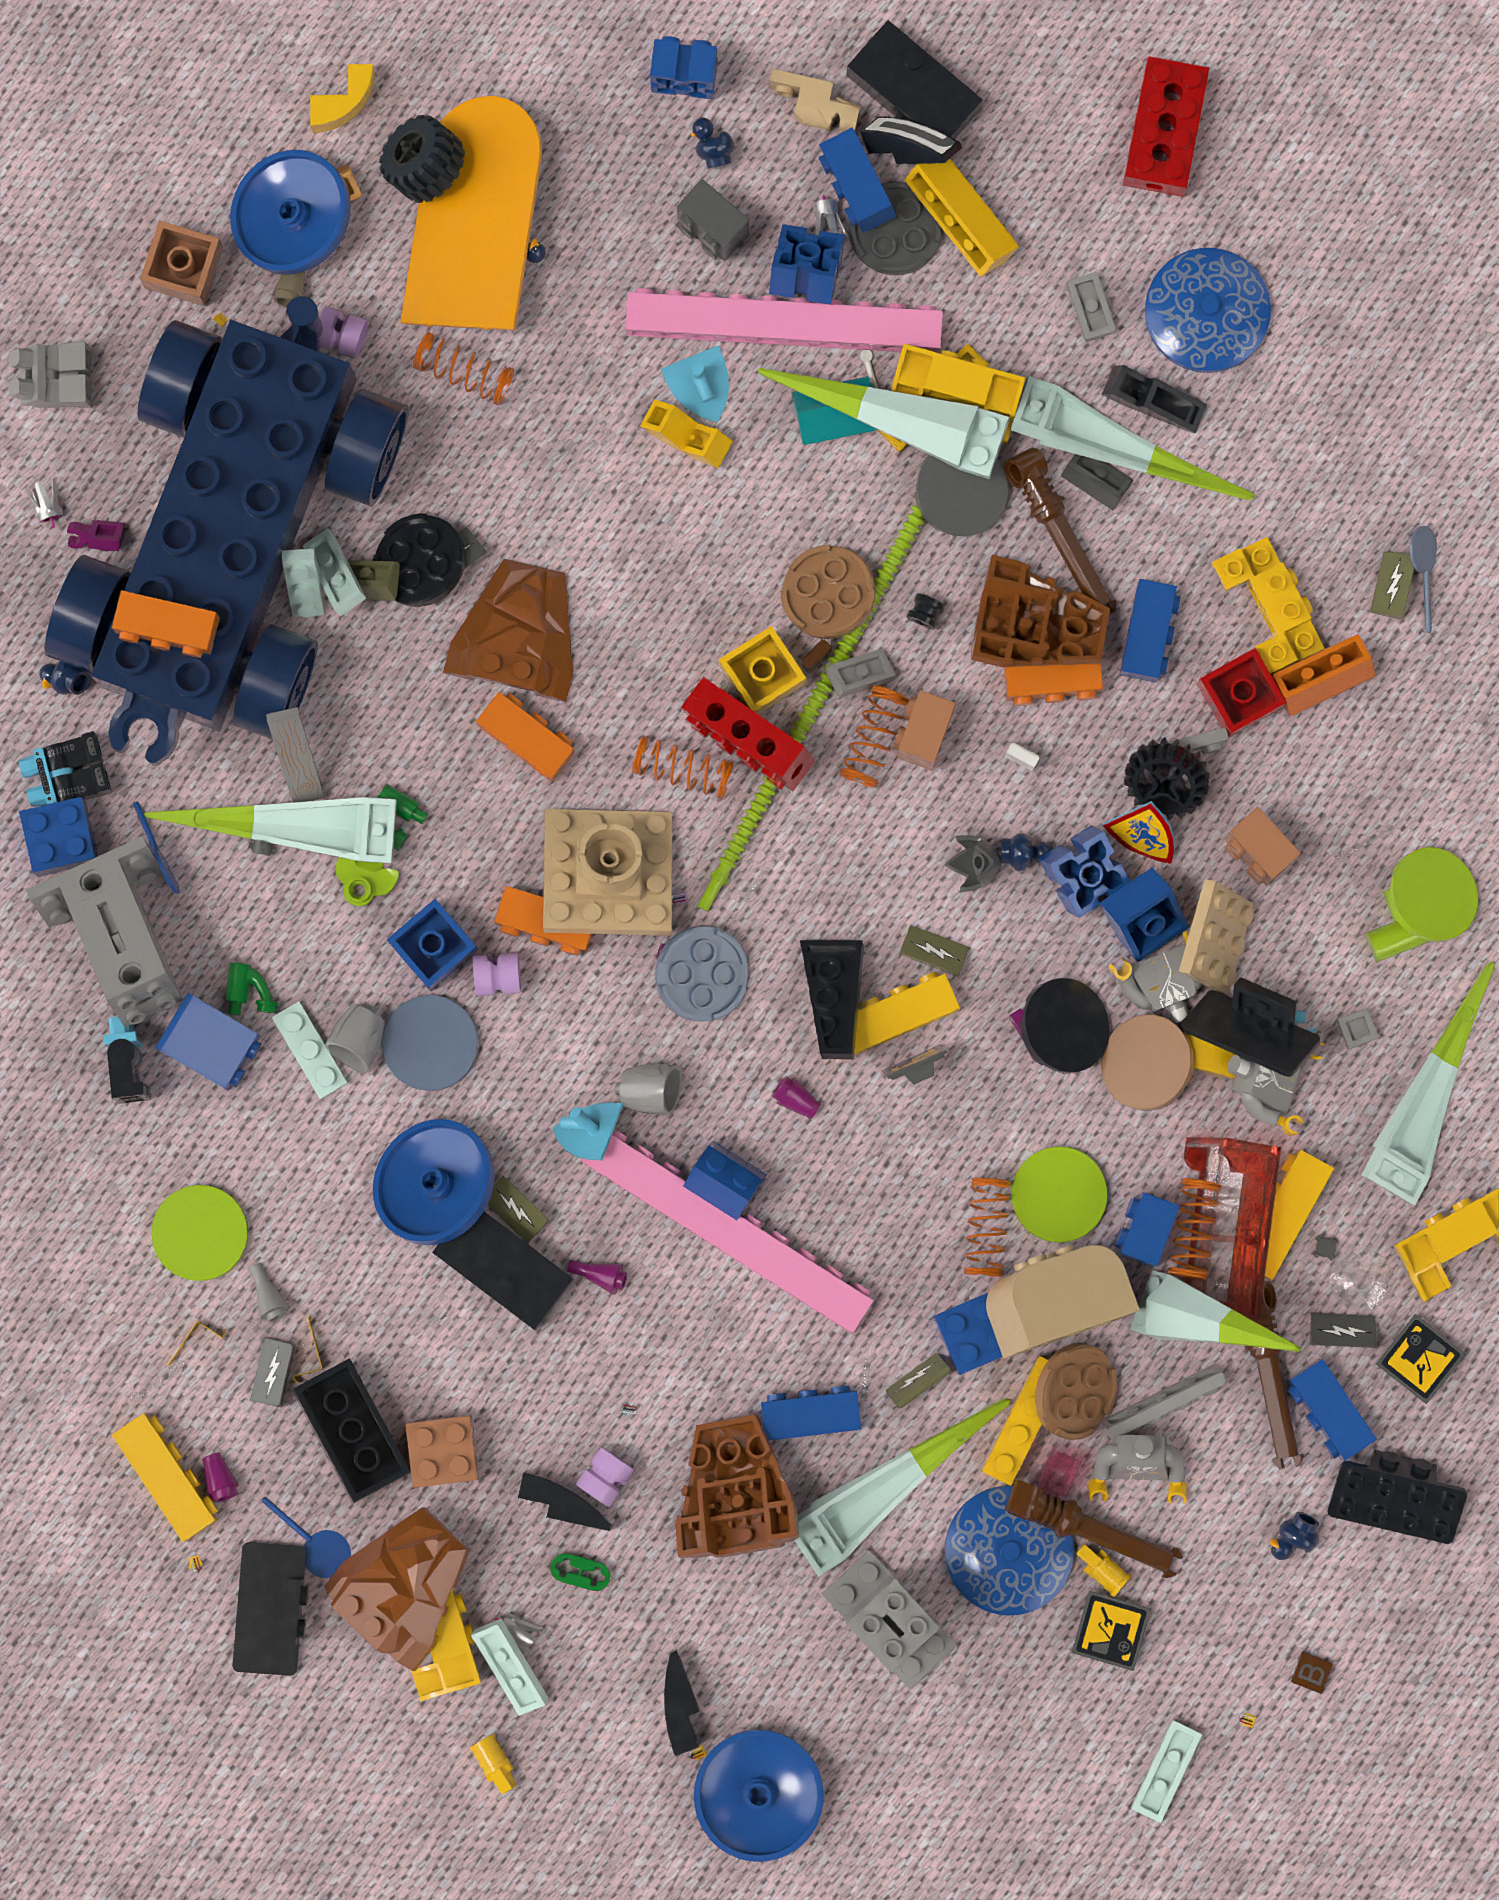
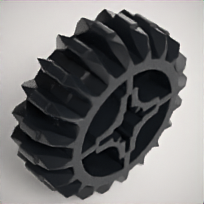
M1166 737L1161 739L1160 744L1154 739L1149 741L1148 745L1142 743L1138 747L1137 752L1134 751L1131 754L1129 763L1125 767L1124 785L1128 786V796L1135 797L1134 806L1144 805L1152 801L1170 821L1174 814L1182 819L1186 812L1193 814L1197 806L1203 804L1205 795L1208 794L1210 788V772L1206 771L1207 761H1199L1201 757L1200 751L1191 753L1190 744L1181 747L1179 746L1178 739L1173 744H1170ZM1144 769L1149 772V777L1152 780L1150 784L1145 777ZM1184 774L1190 782V789L1185 785L1186 781L1182 777Z

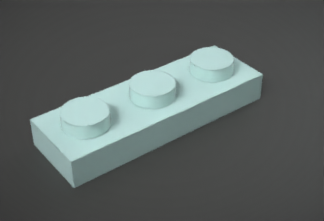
M328 528L302 545L304 549H314L320 582L333 609L340 616L366 599L336 537Z
M314 549L282 550V564L292 617L301 616L307 618L324 615V602Z
M299 1001L272 1017L320 1100L348 1084Z
M502 1618L475 1629L471 1636L518 1715L520 1716L545 1706L549 1698Z
M1171 1720L1131 1809L1157 1822H1162L1201 1739V1733Z

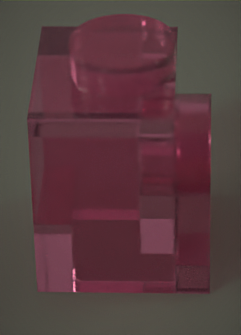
M1050 1449L1036 1485L1041 1486L1042 1490L1054 1497L1059 1498V1495L1067 1498L1082 1462L1054 1449ZM1060 1470L1062 1472L1063 1478L1060 1482L1052 1481V1471Z

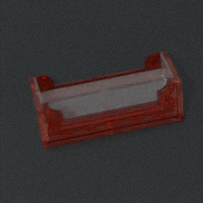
M1186 1137L1184 1149L1186 1165L1194 1171H1199L1200 1180L1222 1184V1190L1197 1188L1198 1196L1217 1201L1220 1204L1218 1206H1195V1213L1214 1218L1217 1222L1193 1223L1192 1230L1209 1234L1215 1239L1190 1241V1247L1209 1252L1212 1256L1208 1258L1188 1257L1189 1265L1208 1270L1209 1275L1208 1279L1186 1277L1185 1282L1259 1324L1281 1147L1231 1138ZM1196 1198V1203H1210ZM1197 1216L1193 1218V1220H1207ZM1191 1233V1237H1204L1198 1234ZM1189 1250V1254H1201V1253H1198V1252Z

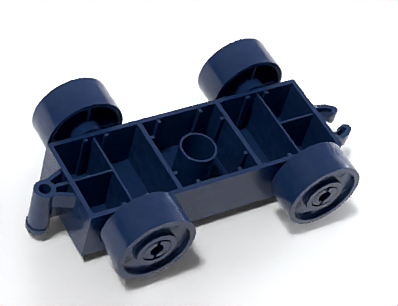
M295 297L288 303L286 314H288L292 325L281 337L231 319L223 339L219 335L178 320H173L167 326L150 360L140 392L137 416L138 420L142 423L178 435L184 439L132 572L130 573V571L90 556L81 555L70 569L55 602L46 633V656L91 672V677L101 688L124 696L122 705L116 709L110 720L108 731L111 746L116 752L124 753L128 749L130 743L129 730L134 722L140 719H149L156 724L158 737L148 747L145 754L146 760L152 766L160 765L171 756L177 746L180 736L179 729L184 719L220 732L236 691L238 696L233 713V725L271 740L273 738L266 714L296 707L299 710L314 669L318 642L270 624L260 637L254 652H251L283 572L282 550H291L327 456H330L325 476V490L372 507L379 499L398 455L407 425L408 405L371 391L360 389L352 400L345 417H343L357 379L350 363L319 352V338L322 335L323 326L318 315L317 305L309 297ZM121 590L216 612L220 619L211 655L202 653L201 658L183 654L182 648L170 646V650L167 651L150 646L151 641L139 639L138 643L120 640V634L115 633L112 625Z

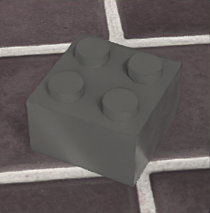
M703 179L677 205V218L680 223L678 228L689 239L698 238L704 244L702 249L714 260L720 257L725 262L749 235V218Z

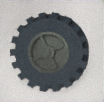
M417 115L415 119L411 117L406 120L405 124H400L396 131L388 137V142L384 144L382 148L383 154L379 159V163L382 164L379 167L380 173L383 174V178L411 201L414 200L416 203L429 202L435 196L437 198L441 196L444 190L452 186L451 183L454 179L458 178L460 174L459 169L464 164L462 158L465 156V150L462 148L463 144L458 137L437 119L429 115L426 117L424 115Z

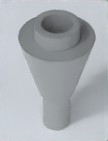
M262 1264L252 1265L249 1269L256 1283L260 1319H267L268 1322L282 1319L286 1316L285 1311L289 1309V1304L271 1281H268Z

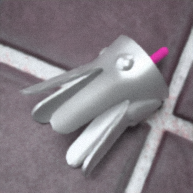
M822 195L823 200L813 204V212L816 215L815 235H819V232L823 231L824 220H826L830 231L839 234L836 218L843 233L848 235L838 215L837 201L826 199L825 195Z
M56 479L52 480L51 500H49L41 482H36L35 484L37 495L33 490L31 494L27 488H24L35 506L34 510L39 522L51 521L52 527L55 528L53 519L63 516L62 508L58 504Z
M509 1612L503 1622L521 1652L527 1656L526 1651L531 1652L525 1642L533 1643L534 1637L526 1631L541 1633L540 1629H543V1627L519 1620Z

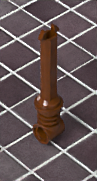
M1032 447L1007 459L1003 467L1007 480L1015 488H1024L1022 495H1027L1026 502L1032 503L1029 506L1031 509V519L1036 518L1038 523L1045 525L1082 594L1103 605L1106 604L1110 608V613H1114L1116 611V600L1111 601L1064 515V496L1058 495L1057 492H1052L1051 490L1054 489L1053 484L1049 486V477L1044 478L1048 472V465L1042 452Z
M1261 1281L1237 1285L1234 1290V1304L1237 1312L1279 1335L1278 1331H1274V1328H1277V1323H1272L1273 1320H1276V1317L1271 1315V1313L1275 1311L1277 1306L1276 1292L1270 1281ZM1244 1346L1245 1350H1249L1250 1355L1256 1359L1276 1453V1458L1272 1459V1462L1279 1469L1285 1468L1283 1458L1293 1457L1295 1467H1299L1303 1461L1304 1454H1298L1278 1356L1281 1350Z
M1020 1480L1015 1481L1004 1511L1030 1522L1036 1521L1037 1524L1050 1528L1059 1538L1075 1534L1164 1572L1163 1578L1174 1577L1177 1574L1168 1570L1173 1557L1183 1559L1182 1554L1176 1547H1173L1172 1551L1085 1515L1081 1507L1077 1506L1075 1500L1061 1501L1060 1498L1047 1494L1041 1488Z

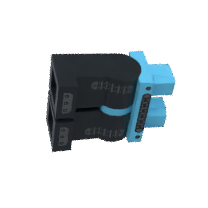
M94 731L82 734L81 737L34 749V755L18 761L24 779L40 775L42 785L26 789L31 807L48 805L78 797L87 800L112 794L106 767L103 764L104 760L99 741Z
M118 1016L110 1017V1034L103 1035L104 1045L108 1047L107 1059L111 1098L119 1104L151 1100L150 1087L140 1081L139 1067L143 1056L138 1047H143V1038L135 1032L134 1025L130 1024L124 1027Z

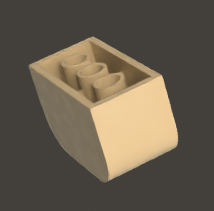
M1072 1244L1055 1250V1252L1048 1255L1041 1254L1028 1259L1026 1262L1014 1266L1015 1272L999 1279L992 1285L986 1300L988 1317L1003 1359L1115 1322L1140 1311L1122 1261L1113 1251L1100 1245H1089L1075 1250Z

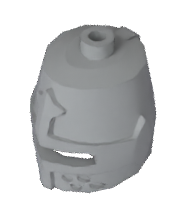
M354 1003L336 1022L326 1041L325 1047L344 1065L354 1071L365 1074L380 1049L385 1022L375 1013L376 1008L372 1005L365 1004L362 1007L360 1004Z
M647 1063L646 1065L625 1069L621 1076V1082H617L615 1085V1093L620 1095L619 1103H622L624 1108L645 1114H672L681 1090L682 1068L677 1065Z

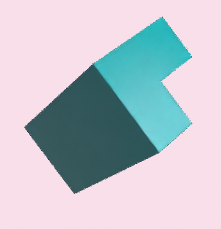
M868 376L842 381L843 383L872 388ZM791 392L803 445L878 430L800 392Z

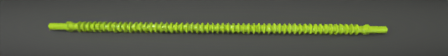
M918 505L911 507L913 513L907 514L908 522H903L904 529L898 530L900 537L894 538L896 544L889 547L891 553L885 554L886 562L882 561V569H877L876 571L878 574L877 578L874 577L876 597L871 613L876 612V608H874L876 604H881L879 598L880 596H885L883 590L889 589L888 581L894 580L892 574L898 573L896 567L897 565H902L901 558L907 556L905 550L911 549L910 541L916 540L914 534L920 533L918 526L924 525L922 520L924 517ZM870 614L860 627L850 634L842 636L843 640L837 642L839 648L833 649L835 655L828 658L830 661L829 665L850 659L848 654L855 651L853 648L854 644H859L857 638L858 636H863L862 629L868 628L866 621L872 620ZM826 672L820 673L822 679L815 682L817 685L816 689H811L813 695L812 697H807L808 704L802 706L804 712L798 713L800 719L793 722L795 728L789 729L791 737L799 743L801 740L807 739L805 733L811 732L809 725L815 724L813 718L820 715L818 709L824 708L823 700H828L827 693L833 691ZM763 777L765 783L758 786L760 792L754 793L756 799L755 801H750L751 808L745 809L747 816L741 817L743 823L736 826L738 832L732 833L734 839L733 841H728L729 848L723 850L725 856L719 857V861H721L719 866L709 875L711 881L697 904V907L706 912L710 909L722 885H727L731 868H736L735 861L741 859L739 853L745 852L744 844H749L748 837L754 836L752 829L758 828L756 822L763 819L761 813L767 812L766 804H771L770 797L776 795L774 792L776 787L766 780L767 777Z

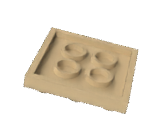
M1205 879L1179 972L1212 990L1228 995L1230 987L1233 986L1236 980L1238 958L1242 955L1245 948L1244 937L1247 926L1253 920L1254 903L1217 881Z

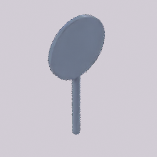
M1419 526L1411 537L1410 558L1415 570L1423 573L1426 633H1431L1429 572L1433 569L1436 562L1437 541L1433 531L1428 526Z

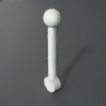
M863 350L860 358L865 362L872 388L878 389L871 363L873 354L870 350Z

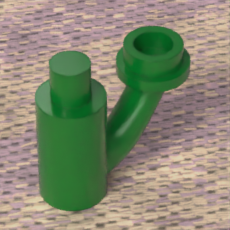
M389 784L384 786L378 798L396 799V815L407 822L413 819L423 824L428 816V813L419 808V802ZM401 827L397 831L395 829L393 848L397 851L402 848L408 837V834L404 833V829Z
M230 963L225 1001L229 1002L228 1014L241 1015L242 1003L247 1004L249 983L254 985L261 1000H256L255 1003L258 1005L257 1011L275 1014L280 1003L273 1001L272 994L263 976L256 969L252 968L251 965Z

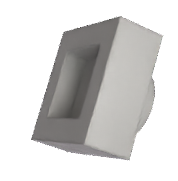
M1368 1008L1336 1020L1347 1050L1379 1038Z

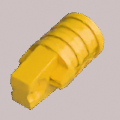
M1083 1544L1076 1552V1555L1088 1564L1083 1571L1090 1578H1094L1099 1585L1101 1584L1106 1591L1108 1590L1112 1597L1132 1577L1130 1573L1127 1574L1122 1567L1110 1559L1111 1556L1103 1549L1098 1554H1095L1089 1547Z
M494 1733L469 1747L475 1759L479 1762V1766L482 1768L488 1782L493 1781L501 1794H505L517 1786L510 1772L514 1768L509 1758L506 1757L504 1750L500 1747V1743L496 1740Z

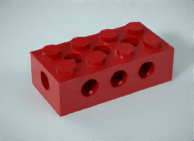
M1148 56L1122 186L1184 197L1188 185L1210 67ZM1172 92L1175 93L1179 97V99L1176 101H1170L1165 97L1164 94ZM1162 122L1172 125L1173 130L1164 131L1158 124ZM1161 152L1168 159L1166 161H1158L1153 157V154Z
M705 677L700 680L681 706L687 715L685 720L692 725L691 728L704 738H707L710 734V738L727 754L732 755L735 751V755L742 760L741 762L755 773L761 769V773L767 777L766 780L780 790L785 786L793 792L815 762L804 745Z

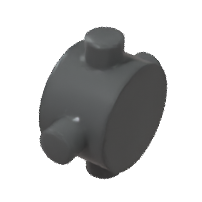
M254 840V843L249 842L248 848L252 849V853L265 856L276 853V848L272 847V843Z
M1321 1235L1315 1238L1317 1240L1316 1251L1313 1252V1255L1316 1258L1321 1256L1328 1257L1331 1261L1336 1258L1334 1253L1336 1251V1244L1339 1243L1336 1238H1322Z

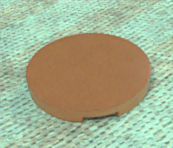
M830 545L817 546L802 553L788 567L789 570L781 590V601L790 621L803 633L819 639L839 638L850 634L860 627L871 613L876 597L875 580L866 562L854 551Z
M1157 1015L1133 1017L1122 1023L1109 1037L1101 1062L1105 1085L1116 1100L1130 1108L1141 1111L1162 1109L1172 1104V1101L1183 1091L1186 1084L1189 1085L1194 1070V1051L1189 1037L1171 1020Z
M1073 1343L1058 1350L1044 1366L1036 1387L1035 1404L1042 1425L1053 1435L1068 1440H1079L1093 1434V1429L1099 1425L1106 1414H1110L1117 1393L1115 1368L1111 1367L1108 1358L1101 1349L1089 1344Z

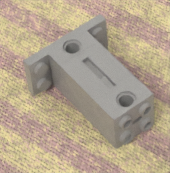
M143 836L26 890L30 901L48 927L63 924L71 917L73 918L105 998L124 1027L130 1024H138L144 1021L147 1016L158 1011L168 1010L175 1003L183 1000L136 889L137 886L149 884L157 877L163 875L155 854Z
M870 1550L862 1555L822 1593L843 1616L847 1626L891 1673L894 1672L909 1690L957 1646Z

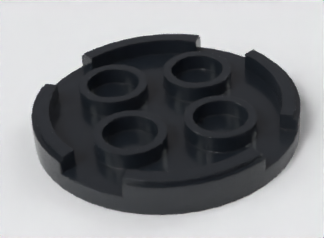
M419 513L403 517L386 529L376 554L373 555V561H393L400 564L395 602L411 607L427 606L440 601L456 587L464 572L466 552L461 536L451 524L439 517Z
M1070 978L1053 979L1040 984L1031 991L1026 998L1027 1002L1023 1010L1020 1030L1025 1047L1034 1060L1041 1066L1044 1065L1062 1074L1077 1073L1093 1066L1105 1052L1110 1031L1108 1015L1098 995L1084 983Z

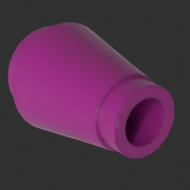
M787 1076L780 1081L772 1094V1097L777 1100L776 1104L809 1119L816 1114L821 1105L795 1078L790 1079Z
M220 1452L204 1457L202 1461L209 1497H213L215 1503H220L239 1494L237 1490L239 1484Z

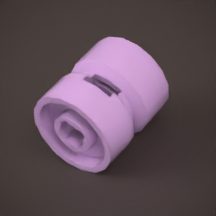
M328 306L324 307L320 315L323 331L319 338V347L330 351L336 347L340 354L356 359L360 354L367 334L368 319L353 314L346 318L343 311Z
M518 952L500 953L497 959H494L491 954L473 955L476 997L494 995L496 990H500L503 994L521 993Z
M600 1446L591 1460L592 1469H585L576 1485L604 1505L611 1507L620 1493L618 1486L625 1485L635 1469Z

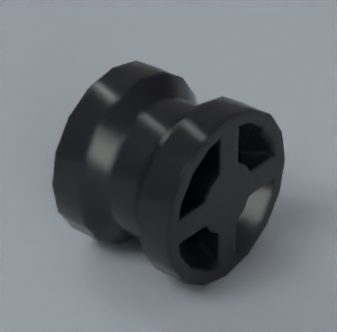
M917 593L914 598L915 606L912 610L908 611L906 617L925 628L935 630L937 625L936 618L938 614L943 612L945 605L934 598Z

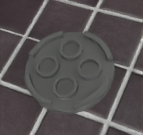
M882 183L881 185L897 217L865 233H862L858 224L852 226L849 221L850 242L858 258L874 271L886 275L909 274L919 270L933 258L939 248L943 229L907 183Z
M931 455L924 459L919 467L915 498L922 516L932 527L952 536L965 537L987 530L1000 518L1008 499V480L998 458L996 459L990 479L958 470Z

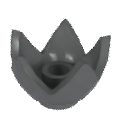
M970 835L955 836L957 842L963 845L965 849L952 857L945 865L951 870L967 877L966 881L961 885L959 892L974 891L984 887L1000 870L1001 857L999 852L982 838Z

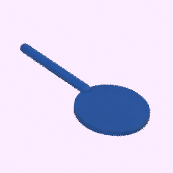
M134 802L133 806L156 856L159 867L173 892L178 894L180 889L172 870L158 848L139 802Z
M264 1497L262 1499V1503L306 1540L304 1545L307 1550L306 1567L313 1575L325 1579L331 1578L341 1563L351 1556L349 1543L340 1533L332 1530H322L310 1536L268 1498Z

